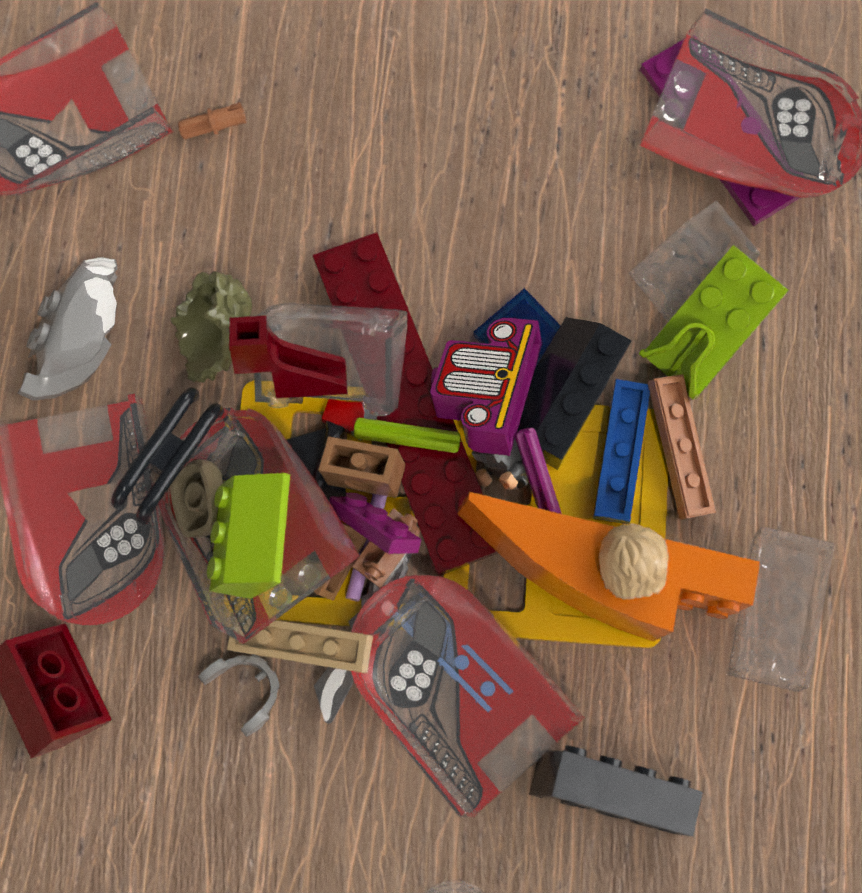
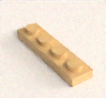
M245 615V616L242 618V620H241L242 625L244 624L243 621H244L247 617L249 618L250 616H246V615ZM252 619L248 621L249 625L245 627L247 633H249L250 627L252 628L254 624ZM271 619L272 623L243 644L232 620L227 648L229 651L367 673L373 635Z

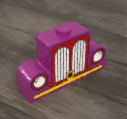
M501 318L494 321L487 330L489 344L450 340L445 345L439 366L434 367L432 371L430 394L436 416L444 419L461 420L466 442L473 451L510 456L515 434L517 433L542 345L539 323L536 320Z

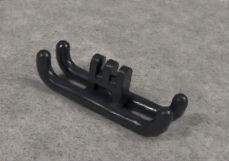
M193 387L187 388L179 396L112 494V507L115 509L123 508L131 490L149 464H151L152 470L160 476L136 512L135 519L140 525H146L150 521V517L162 497L211 426L224 413V409L220 404L213 403L204 411L184 441L172 434V431L192 403L199 400V391Z

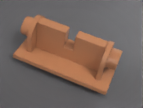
M394 508L388 515L390 518L406 524L409 527L408 530L416 536L420 534L421 531L416 526L418 520L408 513L403 516ZM369 541L361 552L360 557L356 559L351 567L381 588L405 554H387Z

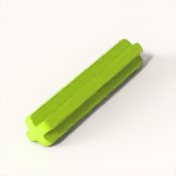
M357 418L354 426V436L357 439L453 453L458 452L461 436L459 432L366 418Z

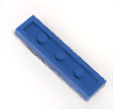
M620 379L615 380L593 513L594 519L627 525L630 523L650 396L648 384Z

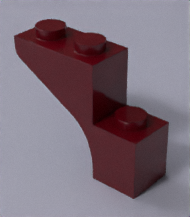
M266 315L229 318V349L234 374L271 372L276 399L348 394L347 365L343 357L280 339L270 329Z

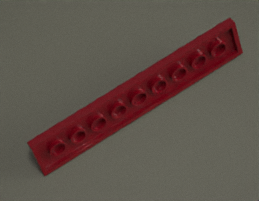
M375 232L312 255L368 401L373 402L376 408L377 420L458 432L453 419L438 418L436 416L430 394L433 369L378 233ZM461 439L459 450L456 453L385 443L388 448L398 449L406 464L401 485L413 516L418 520L417 526L421 531L420 534L437 577L498 554L494 548L458 515L459 506L470 492L483 495Z

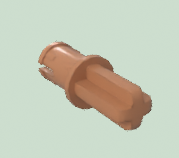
M241 102L220 109L212 110L208 108V113L181 120L178 123V128L182 138L188 139L209 132H214L217 135L220 130L245 124L247 120Z

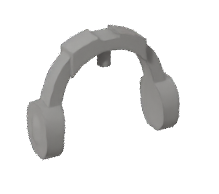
M257 655L237 656L226 661L220 658L209 665L198 676L204 685L228 669L242 664L252 665L261 670L255 676L258 682L266 676L269 680L271 689L266 704L241 728L243 734L248 737L258 731L269 720L268 713L275 704L277 692L280 689L279 680L275 671L273 672L267 665V662Z

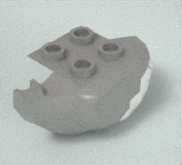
M98 257L83 260L58 290H53L49 297L45 296L38 310V316L42 317L39 328H33L26 345L27 348L31 349L28 358L36 354L37 373L36 375L24 373L23 383L18 390V394L33 401L53 399L79 388L92 377L112 345L105 336L115 325L117 302L113 295L112 287L117 279L115 271L118 267L115 259Z

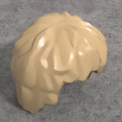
M623 524L610 530L602 540L599 553L600 573L606 589H609L616 597H621L622 599L650 597L653 593H659L666 584L669 560L665 540L655 531L635 524Z

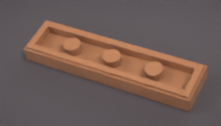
M684 375L652 379L648 381V386L679 518L684 520L716 513Z

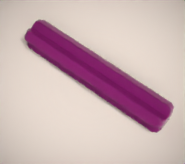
M534 428L521 429L515 434V440L536 506L539 509L562 514Z

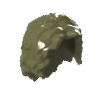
M213 271L211 274L206 272L197 274L192 282V290L186 294V300L176 307V317L170 319L177 329L175 336L178 339L180 354L188 360L185 364L188 373L187 379L193 382L204 383L207 378L213 381L216 378L217 372L229 370L232 363L229 349V318L247 317L252 312L251 297L242 286V283L237 278L233 279L230 274L225 275Z

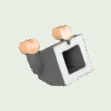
M514 440L510 456L476 451L471 453L476 461H483L485 464L482 469L475 473L480 486H489L492 483V477L490 476L492 474L500 480L507 490L508 488L513 490L516 487L520 489L528 484L529 480L525 475L526 471L516 440Z

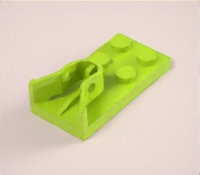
M733 245L649 346L639 352V355L642 358H647L668 377L684 375L688 397L692 400L697 399L789 290Z

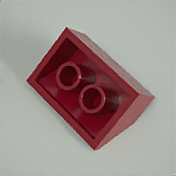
M66 623L7 639L0 645V694L31 759L60 749L112 721Z

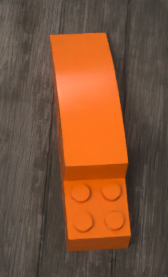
M472 492L467 495L458 509V515L512 567L550 595L585 615L618 630L650 641H655L673 633L677 609L691 611L693 607L707 610L706 615L710 617L727 619L728 615L739 614L741 610L753 606L760 561L664 539L669 555L664 588L659 593H653L650 597L622 599L621 597H616L609 589H606L600 573L599 553L601 543L614 526Z

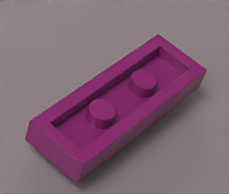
M346 493L345 497H330L329 502L339 519L387 554L419 552L422 539L410 532L406 524L394 521L387 516V511L368 503L365 496L357 493Z

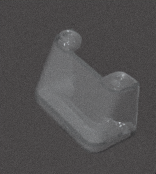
M283 303L272 305L256 315H266L270 329L280 339L341 356L346 360L348 394L310 397L362 401V407L370 410L371 415L376 416L389 415L398 407L407 335L406 311ZM254 373L255 402H266L269 407L283 408L289 406V402L297 398L276 399L272 373Z

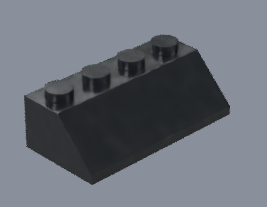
M565 317L533 373L517 432L524 428H534L546 464L557 470L632 341L601 323Z

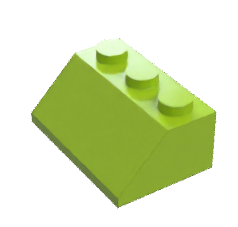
M290 474L234 475L218 487L214 499L215 507H218L217 521H215L211 530V542L214 543L213 557H211L207 566L210 592L252 599L281 583Z

